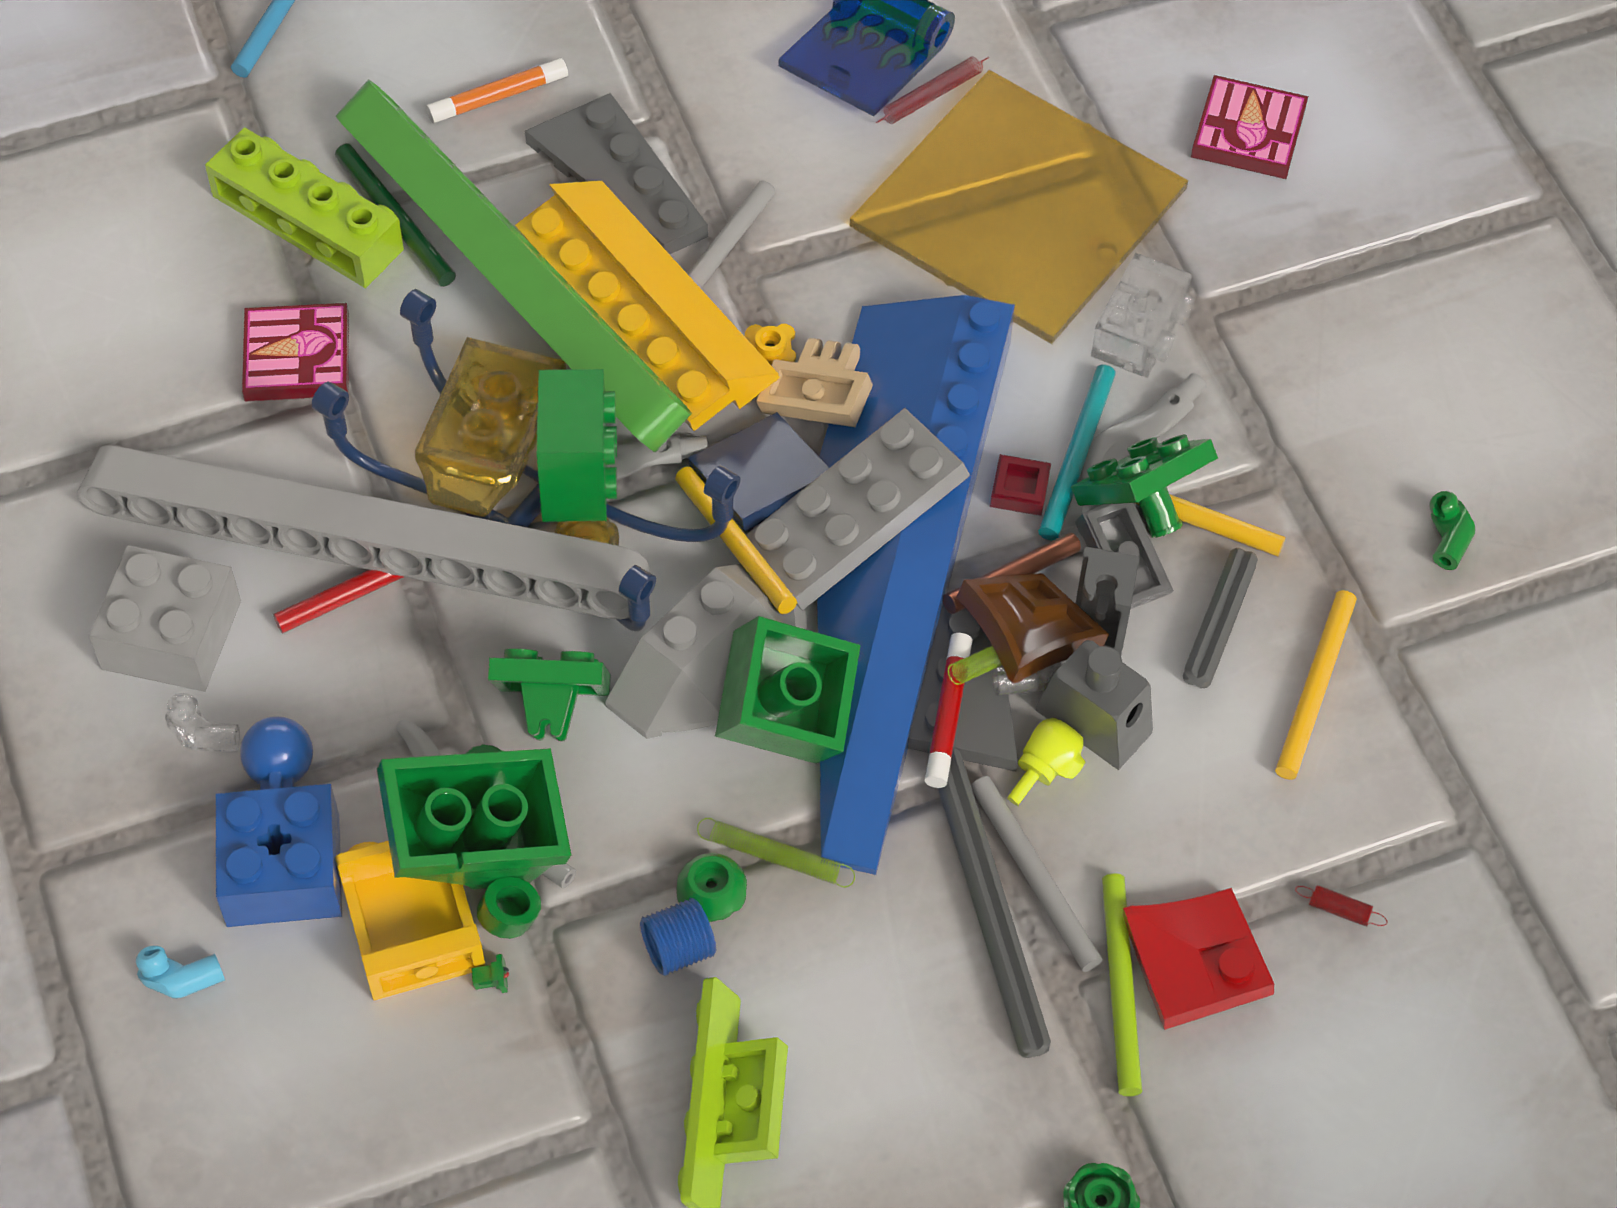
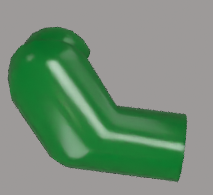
M1441 491L1435 494L1429 503L1432 521L1442 537L1433 555V560L1439 567L1445 570H1455L1472 541L1476 529L1464 504L1458 500L1457 496L1450 491Z

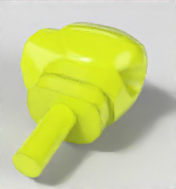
M1056 718L1041 721L1034 729L1023 749V755L1018 760L1019 767L1025 773L1007 799L1018 806L1037 780L1049 786L1057 775L1069 779L1076 777L1086 763L1081 756L1083 737L1071 726Z

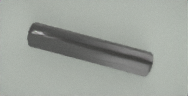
M1234 548L1229 553L1184 668L1183 679L1188 684L1196 685L1199 688H1207L1212 683L1256 569L1258 558L1252 551Z

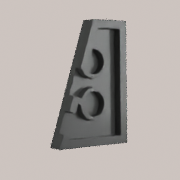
M942 605L909 736L908 749L930 753L951 635L954 633H964L972 638L970 656L992 646L979 623L966 608L955 614H950ZM999 666L965 682L954 747L960 751L964 761L1016 772L1018 758L1006 673L1003 666Z

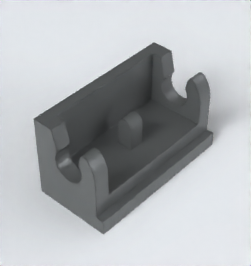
M1085 547L1075 603L1109 633L1104 646L1111 647L1122 655L1140 556Z

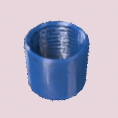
M689 898V901L685 900L684 903L680 901L679 904L675 903V906L671 905L670 908L666 907L665 910L661 909L660 912L656 911L655 914L651 913L650 916L646 915V918L643 916L641 918L640 929L644 944L652 963L660 974L666 976L669 972L673 973L674 970L678 971V969H683V967H688V965L692 966L693 963L697 964L698 961L702 962L707 957H714L716 953L714 934L709 920L697 900Z

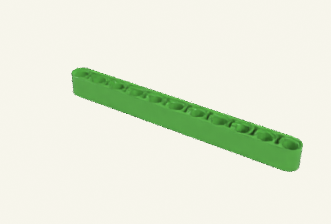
M368 79L338 112L336 118L571 369H604L605 391H615L616 417L640 442L656 453L692 412L404 110L379 86Z

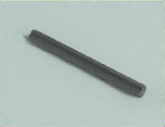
M953 747L947 785L938 788L1019 1054L1024 1058L1041 1056L1049 1051L1051 1040L961 753L957 748Z

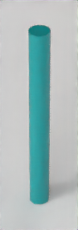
M1098 365L1092 378L1038 530L1039 535L1046 540L1053 541L1059 538L1074 495L1071 486L1079 481L1116 375L1114 368L1109 365Z

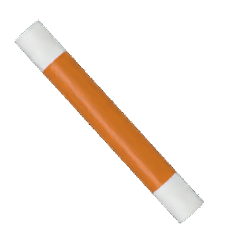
M559 58L426 105L431 122L434 124L567 77L568 70L564 60Z

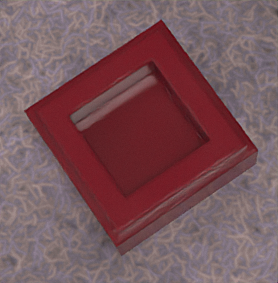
M1000 454L990 507L1042 516L1051 463Z

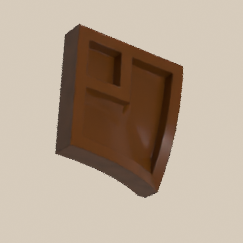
M1043 573L963 580L956 597L971 613L989 638L1004 668L1007 679L1012 683H1019L1042 669L1067 660L1086 640L1093 641L1100 647L1104 646L1109 635L1108 632Z

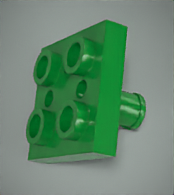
M1183 434L1159 443L1157 437H1151L1127 448L1129 456L1119 461L1115 458L1108 459L1091 466L1086 470L1089 477L1071 486L1078 506L1139 502L1150 530L1149 534L1151 538H1157L1170 534L1183 526L1167 486L1218 459L1211 439L1188 440L1187 435Z

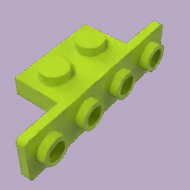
M717 977L705 978L703 980L702 997L696 1007L698 1035L696 1053L692 1056L690 1062V1075L692 1079L690 1109L686 1112L684 1118V1131L686 1135L684 1166L678 1174L680 1199L688 1208L721 1207L725 1164L777 1159L779 1155L788 1046L778 1037L737 1042L741 1000L737 994Z

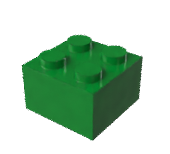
M604 369L539 370L536 453L542 522L607 521V499H617V467H607V465H615L618 451L617 426H607V423H616L615 391H605Z
M761 616L735 629L732 636L715 737L815 764L844 751L861 645Z

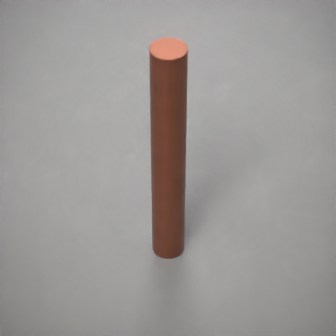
M1069 532L978 578L1035 574L1079 552L1081 549L1080 541L1074 533ZM960 587L943 595V605L950 614H955L965 609L956 598Z

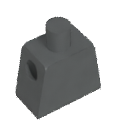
M1090 640L1084 641L1055 672L1036 706V711L1046 719L1056 718L1071 726L1083 737V745L1117 770L1121 769L1153 731L1151 685L1147 679L1124 664L1118 651L1107 646L1100 647Z

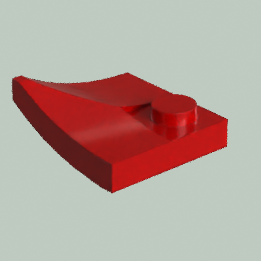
M1232 888L1175 902L1131 905L1123 908L1124 921L1138 963L1164 1030L1274 995V981Z

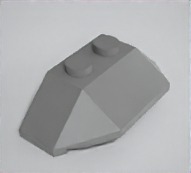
M741 564L715 567L640 638L605 701L606 707L646 739L662 736V732L689 731L717 725L733 631L758 616L795 626L794 609L787 614H780Z

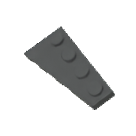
M611 93L525 130L526 144L537 153L541 150L554 160V167L566 177L574 176L580 182L603 181L669 254L708 237V224Z

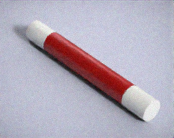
M954 633L950 638L924 780L927 785L936 788L945 787L949 775L965 682L962 683L954 677L952 672L953 665H950L970 656L972 638L964 633Z

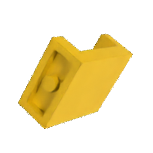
M389 841L380 843L362 842L352 846L347 852L335 856L373 1001L472 973V968L486 966L482 944L476 924H474L463 885L408 877L395 878Z

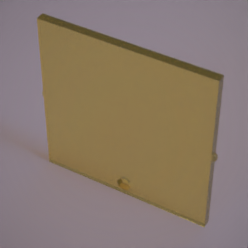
M988 70L850 217L849 226L941 279L947 286H953L968 296L1014 304L1013 322L1048 343L1053 344L1188 187L1189 180L1093 128L1090 123H1084L993 71Z

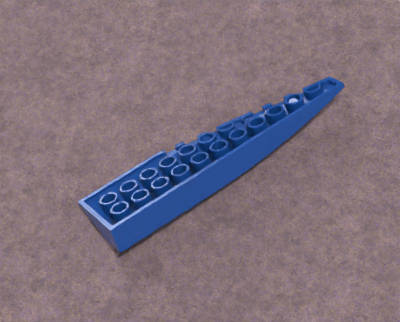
M968 295L862 306L852 344H858L860 347V358L854 371L868 373L873 386L856 427L829 423L820 452V459L830 468L901 410L906 408L964 463L970 474L967 479L817 599L818 633L861 645L844 751L829 759L820 761L821 858L829 859V861L832 860L837 862V864L847 865L855 871L873 875L877 874L908 751L909 736L943 605V595L948 592L1011 342L1014 304ZM843 865L840 866L841 868L850 869Z

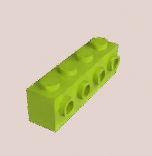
M244 127L205 164L214 198L365 289L404 250L399 218L391 209L381 204L375 205L360 196L352 186L345 182H336L321 173L312 162L306 159L299 160L282 150L269 137L264 136L262 138Z

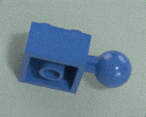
M281 716L264 718L248 729L240 747L242 766L248 776L260 784V790L216 794V898L227 927L342 917L341 878L335 856L340 854V817L332 785L321 784L294 787V784L307 773L312 763L313 745L310 736L299 723L290 718Z

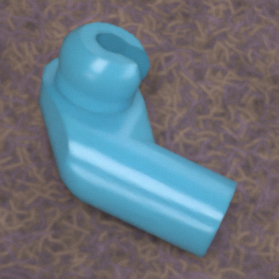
M160 946L146 947L136 957V966L139 969L137 976L144 986L174 999L188 996L225 981L215 954L185 966L167 958L164 948Z

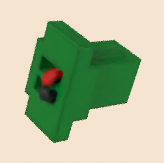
M497 954L496 961L491 962V965L472 968V981L476 990L496 987L502 993L508 992L507 977L509 976V969L506 967L502 954Z

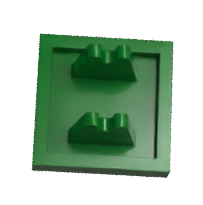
M505 649L504 658L489 657L488 680L500 692H520L523 694L527 729L529 734L538 741L545 738L546 727L549 725L551 734L558 741L563 742L567 739L578 695L609 696L611 674L603 662L594 659V653L562 651L560 653V660H543L544 658L539 657L536 650Z

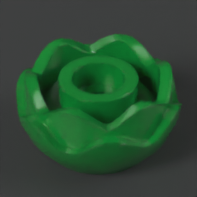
M717 853L702 854L687 862L679 872L676 886L677 900L679 903L680 901L684 903L685 900L689 901V898H693L702 906L709 922L724 920L730 917L733 912L740 910L744 905L747 879L742 868L730 857ZM709 882L717 884L715 888H708L706 885Z
M1088 1163L1083 1165L1064 1187L1063 1202L1065 1208H1140V1197L1135 1190L1131 1176L1124 1169L1108 1163ZM1100 1197L1104 1198L1106 1205L1100 1206L1095 1200Z

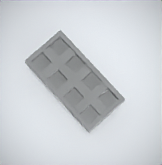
M904 408L746 534V536L797 599V606L803 611L967 479L970 474L964 463Z

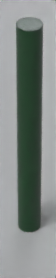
M345 143L339 146L335 152V157L375 205H384L395 213L399 218L403 241L441 287L450 285L456 278L454 270L352 145Z

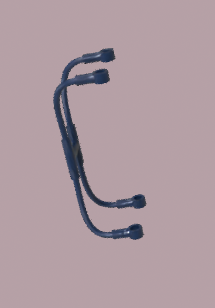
M418 289L410 291L401 304L400 315L410 321L413 342L419 348L422 361L433 384L450 409L473 433L490 431L458 398L445 379L435 359L431 346L434 339L431 318L435 313L436 300ZM329 381L323 383L315 392L312 399V408L323 415L327 435L333 439L336 447L345 457L367 471L444 501L466 512V516L528 527L541 513L538 471L496 451L511 461L513 468L538 482L510 516L506 517L479 500L471 501L445 487L393 468L365 455L356 449L346 438L348 429L344 411L349 402L348 392ZM721 465L711 472L704 486V494L712 498V516L715 522L706 528L686 529L662 525L629 514L608 503L607 518L621 525L660 538L682 542L709 541L720 536L726 530L729 521L732 520L733 496L739 487L741 478ZM638 565L632 566L626 572L618 590L619 594L628 600L629 617L616 620L631 631L642 630L646 620L649 619V596L656 584V576Z

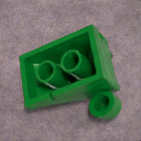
M482 744L472 747L465 754L381 759L377 767V775L395 878L408 877L466 885L473 890L486 889L477 905V917L481 926L490 934L499 938L512 939L522 936L527 932L541 910V898L537 890L530 883L553 865L566 864L572 856L551 748L502 751L493 745Z

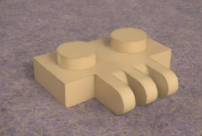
M809 338L797 363L774 359L772 367L778 372L780 378L759 393L756 402L764 414L772 415L778 412L780 416L856 427L873 384L868 373L854 371L860 358V347L858 344L846 343L842 349L840 342L828 340L823 348L821 339Z

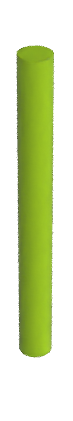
M1112 873L1102 877L1118 1092L1122 1096H1136L1142 1093L1130 936L1123 917V908L1127 907L1125 877L1121 874Z

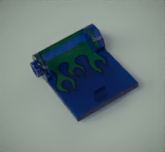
M833 0L832 9L779 58L778 66L874 117L943 49L952 33L955 14L929 0Z

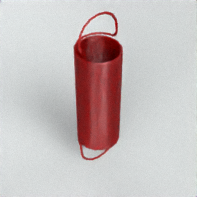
M1319 885L1316 886L1315 891L1308 888L1312 890L1311 897L1303 896L1311 898L1310 906L1366 927L1370 924L1368 921L1371 913H1376L1372 912V905ZM1297 886V887L1295 888V891L1297 892V888H1298V887H1305V886ZM1386 919V924H1384V925H1378V924H1374V925H1377V926H1385V925H1387L1388 921H1387V919Z

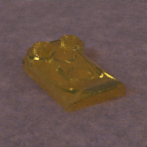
M469 337L466 338L415 449V460L425 481L428 500L433 505L485 517L518 484L537 443L539 370H566V363L563 360Z

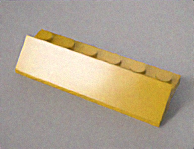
M603 181L549 184L554 195L515 224L517 230L688 407L692 414L685 422L693 431L697 430L731 402L741 409L780 378L778 372Z

